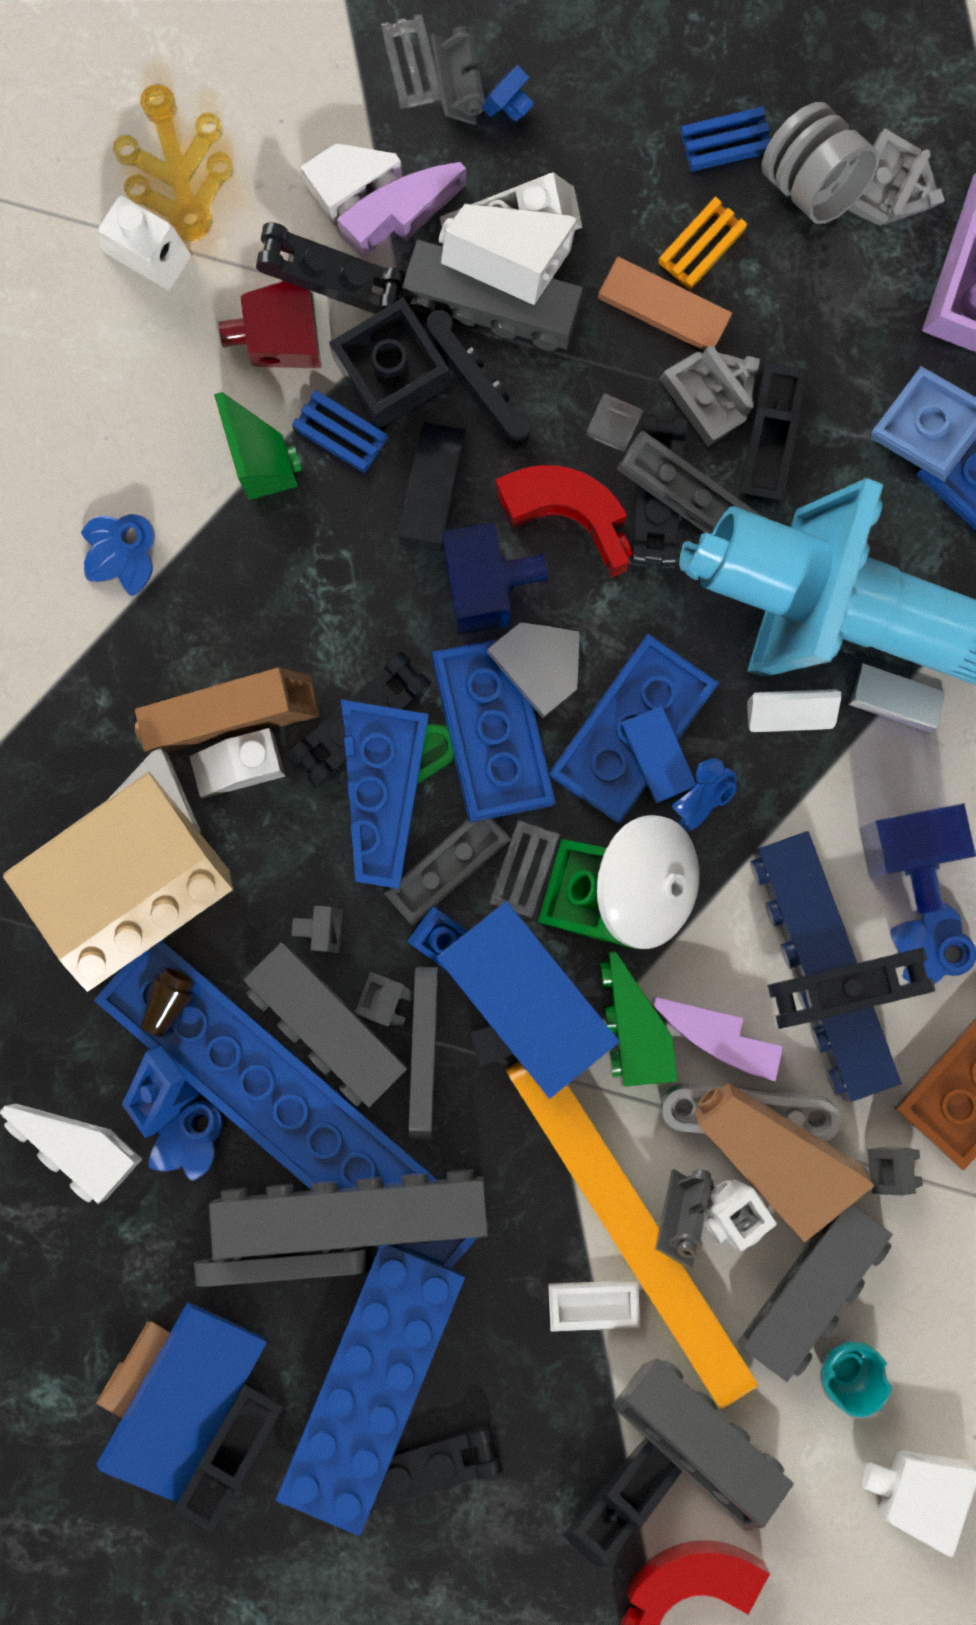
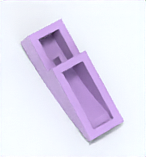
M461 162L434 166L408 174L380 187L359 200L337 218L340 236L363 259L393 231L406 242L466 186V167Z
M658 997L652 998L651 1005L669 1026L692 1045L711 1057L740 1071L776 1081L783 1046L740 1036L744 1018Z

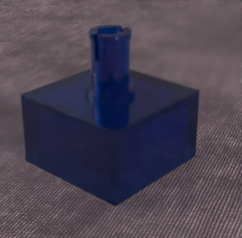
M495 522L442 531L443 549L459 635L510 626V604L507 593L510 591L509 587L548 581L543 553L537 556L505 561L504 557H501Z
M965 803L876 820L859 828L869 878L874 879L904 872L905 876L910 875L917 915L946 909L943 904L936 870L940 869V865L976 857Z

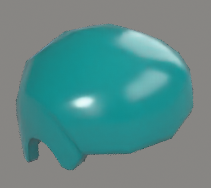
M846 1341L828 1351L820 1370L823 1392L834 1405L850 1417L867 1418L880 1411L891 1395L892 1386L887 1379L885 1371L887 1363L879 1352L875 1351L870 1345L862 1341Z

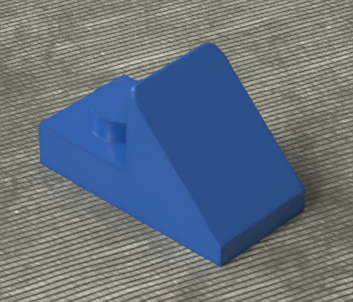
M158 1046L146 1051L122 1106L143 1136L147 1138L154 1135L195 1101L199 1096V1092L185 1080L180 1067L171 1060L163 1047Z

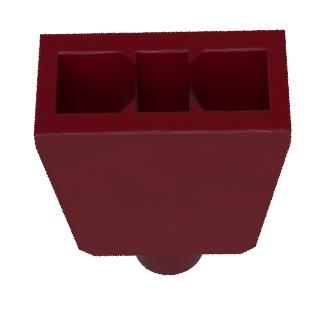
M281 281L246 292L240 296L243 318L218 322L222 347L247 344L248 355L253 366L322 368L310 290Z

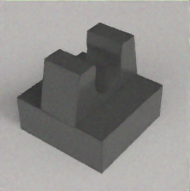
M314 906L313 919L293 918L292 936L311 938L312 951L340 953L343 909Z
M370 972L355 1013L388 1027L389 1025L403 1026L406 1018L396 1014L394 1011L399 999L403 998L412 1001L414 992L406 988L402 983Z
M896 1147L867 1149L870 1178L874 1184L872 1194L904 1196L915 1194L916 1188L923 1186L922 1176H914L913 1160L920 1159L918 1149Z

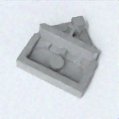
M884 128L873 145L879 153V165L875 176L863 195L848 210L881 226L942 204L945 200L941 188L937 189L928 161L931 157L929 149L921 151L920 148Z
M707 346L703 353L696 352L664 371L659 379L707 447H710L746 422L747 415L753 408L752 394L760 359L750 356L741 359L718 353L715 347Z
M520 622L487 650L490 657L542 718L577 690L580 635L578 631Z

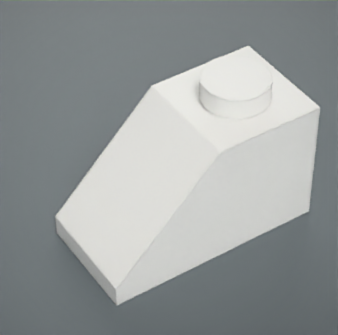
M269 728L223 740L190 756L201 799L285 777L276 738Z

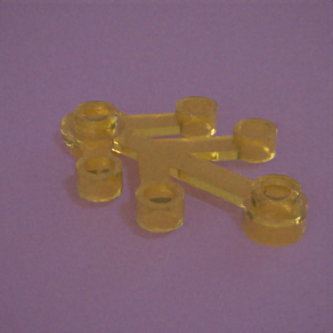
M154 84L143 91L140 103L146 118L155 123L166 162L140 149L136 139L130 135L118 137L113 144V151L121 164L125 166L133 165L172 186L176 201L153 191L148 180L142 175H132L127 178L124 183V191L129 200L138 205H145L169 218L170 224L182 240L188 242L199 241L209 233L212 227L213 220L209 210L212 201L222 184L233 176L234 168L230 157L223 152H215L209 156L206 162L209 174L194 197L189 182L212 143L217 142L221 138L223 133L220 119L215 114L209 112L201 114L195 122L197 134L182 157L172 123V118L177 111L173 93L164 85ZM156 96L164 97L163 102L158 105L150 103V100ZM212 123L216 125V128L211 133H205L202 131L203 126ZM129 145L134 147L130 155L120 154L123 147ZM223 162L228 165L223 172H215L213 170L217 163ZM136 185L145 186L144 192L140 195H133L131 190ZM189 213L198 215L193 223H185L183 218Z

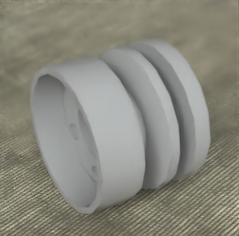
M814 102L802 107L790 116L774 134L762 159V173L786 196H791L792 202L815 224L827 223L838 218L851 208L866 191L878 168L879 153L856 130H849V125L844 119L837 115L825 102Z

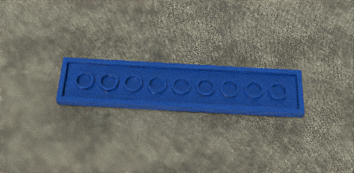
M163 939L122 967L94 999L96 1003L149 1049L162 1046L171 1060L178 1064L182 1075L191 1086L310 1190L311 1183L322 1181H338L339 1188L357 1187V1179L369 1177H383L384 1185L402 1183V1175L428 1173L429 1181L439 1180ZM163 967H169L195 980L196 983L192 989L195 995L170 1026L165 1037H157L143 1030L140 1025L145 1016L154 975H160ZM478 1237L393 1245L452 1269Z

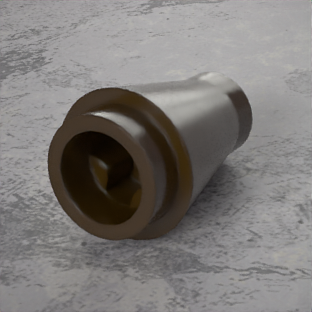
M163 967L160 975H154L145 1016L140 1027L154 1036L165 1037L170 1026L194 997L195 993L192 989L196 983L195 980L178 970Z

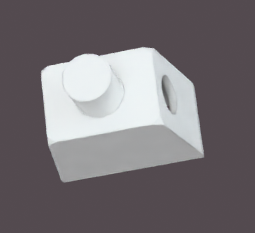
M121 195L117 198L97 230L99 246L102 252L168 291L171 290L192 257L170 223ZM166 250V256L160 260L161 251Z
M907 1450L897 1451L891 1469L869 1462L862 1477V1489L882 1496L879 1512L885 1520L945 1555L954 1557L975 1491L976 1469L964 1460Z

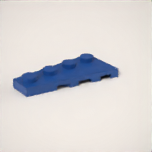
M341 700L355 882L400 889L429 714Z

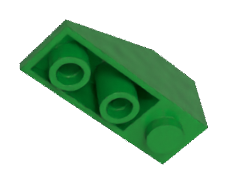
M616 952L607 953L608 962L600 963L602 988L611 989L612 1006L605 1007L606 1025L615 1033L620 1041L617 1044V1051L609 1052L612 1078L620 1077L623 1087L677 1082L672 1035Z

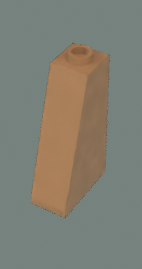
M278 667L136 708L137 722L135 723V733L139 743L143 746L144 752L152 753L162 748L169 753L267 728L273 729L320 718L321 716L311 675Z
M729 1082L720 1090L713 1088L708 1091L697 1104L698 1108L695 1110L698 1126L804 1243L874 1187L868 1171L861 1163Z

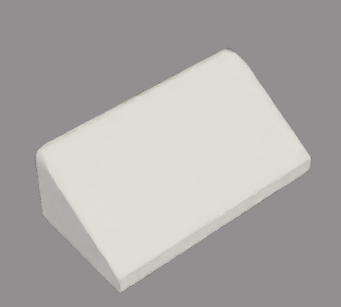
M862 664L848 705L932 733L937 730L940 721L945 692Z
M832 689L754 693L747 701L748 728L751 732L832 729L837 722L841 691Z

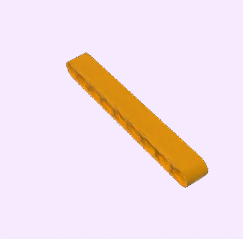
M520 1061L506 1068L505 1070L719 1408L723 1410L758 1387L759 1385L683 1265L655 1249L659 1232L657 1224L569 1086L566 1085L549 1099Z

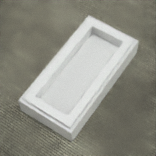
M637 1280L548 1284L551 1331L640 1328Z

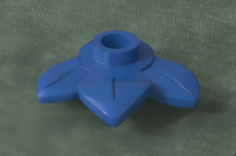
M128 514L120 519L108 515H101L91 519L81 531L83 538L93 545L87 552L84 560L85 578L92 582H103L118 577L123 588L130 596L138 594L149 581L153 571V564L149 554L155 542V531L148 519L137 514ZM130 528H134L137 532V540L133 544H130L126 537Z
M713 758L700 763L696 773L697 784L672 806L676 813L682 817L678 824L687 833L697 828L714 807L728 803L736 792L737 776L731 769L724 768L721 760Z
M934 898L926 899L922 922H904L890 930L892 942L899 952L921 947L925 948L928 960L923 962L927 977L933 978L934 984L945 975L959 976L965 974L975 963L976 948L972 940L962 933L960 915L941 900ZM951 945L955 946L960 953L959 959L954 963L946 958V950ZM905 966L902 977L910 982Z
M196 1101L188 1105L156 1132L160 1136L157 1138L152 1149L148 1167L157 1171L169 1172L183 1166L184 1172L191 1181H195L203 1176L214 1162V1141L219 1137L223 1128V1117L220 1110L206 1101ZM201 1117H207V1128L202 1132H198L196 1128L197 1121Z

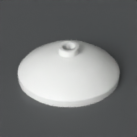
M642 816L626 824L615 835L606 849L598 874V906L606 928L622 944L639 949L660 946L670 940L688 919L697 898L699 864L694 845L682 826L666 817Z

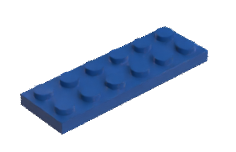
M393 1244L380 1245L276 1501L361 1536L465 1279L464 1274Z

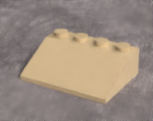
M150 771L143 774L3 874L4 879L55 955L87 992L233 890L229 868Z

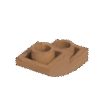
M147 1322L125 1361L117 1365L96 1404L122 1419L170 1332L153 1322Z

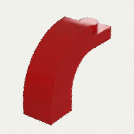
M556 465L527 467L495 480V491L513 529L547 515H560L571 518L580 523L589 532L611 578L627 571L629 565L628 557L632 556V550L624 533L616 534L615 532L616 529L625 525L627 514L617 498L599 481L578 470Z
M700 1540L675 1545L651 1558L634 1575L626 1589L629 1602L636 1605L637 1608L635 1610L630 1607L620 1625H660L665 1614L674 1605L694 1596H710L720 1599L749 1615L770 1572L764 1560L728 1543Z

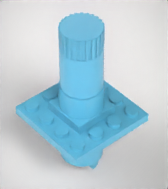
M868 478L796 509L791 527L732 506L722 515L712 535L709 533L702 534L699 545L689 541L683 543L680 554V569L695 580H698L700 577V583L703 588L765 610L747 672L760 677L829 662L838 653L844 639L863 647H873L976 685V600L901 572L897 567L868 557L869 545L866 541L870 527L876 523L881 513L882 501L879 500L883 487V484Z

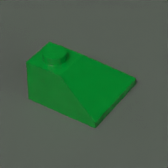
M225 393L214 394L237 477L248 500L297 487L298 484L294 473L302 471L295 445L287 447L283 435Z

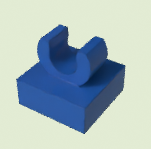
M516 65L505 74L485 97L486 102L482 106L483 110L491 117L503 108L511 119L515 122L518 121L534 105L532 100L519 90L529 79V76Z

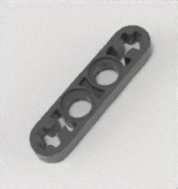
M416 966L409 1110L410 1141L432 1140L438 967Z
M367 1247L220 1259L210 1258L194 1262L195 1286L201 1287L344 1276L369 1271Z

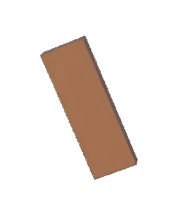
M617 257L598 293V299L705 351L707 346L716 347L732 315V312L620 257Z

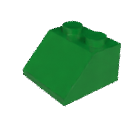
M561 839L538 923L602 942L635 949V947L627 946L615 939L606 928L600 914L597 899V882L600 865L607 848Z

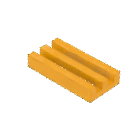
M716 196L661 255L658 261L660 266L689 291L747 227V223L744 220H737L734 217V212L730 208H723L721 206L722 202ZM715 215L718 219L675 265L672 262L673 259ZM727 225L731 230L689 276L683 271Z

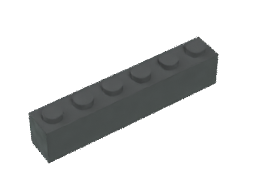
M468 1169L446 1172L447 1179L429 1181L428 1173L402 1175V1183L384 1185L383 1177H369L357 1179V1187L339 1188L338 1181H322L311 1183V1191L293 1192V1185L291 1184L266 1187L265 1195L248 1196V1188L222 1190L221 1198L214 1199L209 1203L213 1259L488 1236L483 1176L474 1177V1171Z

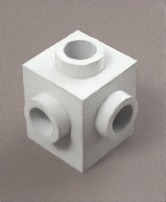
M735 1178L732 1181L726 1180L717 1184L710 1191L707 1208L702 1209L708 1217L704 1221V1225L711 1236L719 1244L725 1241L741 1252L760 1241L777 1223L767 1210L770 1204L753 1185L748 1186Z

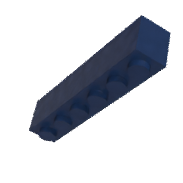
M809 831L754 850L755 860L750 861L751 870L759 886L765 884L771 900L765 903L766 911L773 927L780 926L786 942L780 944L788 968H795L798 977L857 963ZM805 990L797 992L802 1008H808L809 1004ZM874 1007L815 1021L816 1026L811 1028V1033L820 1053H827L832 1068L826 1070L835 1095L842 1094L843 1100L853 1102L902 1084Z

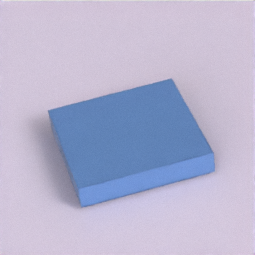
M920 366L873 429L871 439L940 480L945 481L976 439V397Z

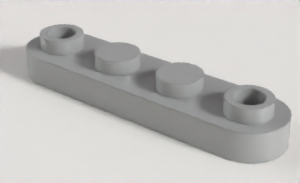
M677 1084L672 1086L665 1092L661 1102L662 1113L666 1123L677 1131L706 1134L698 1126L695 1110L698 1108L697 1104L708 1091L713 1088L720 1090L722 1087L696 1084ZM739 1088L825 1142L834 1138L840 1129V1114L834 1103L824 1096ZM681 1099H687L691 1102L690 1108L685 1111L678 1110L675 1105ZM813 1111L823 1112V1118L820 1121L811 1122L808 1120L809 1115Z

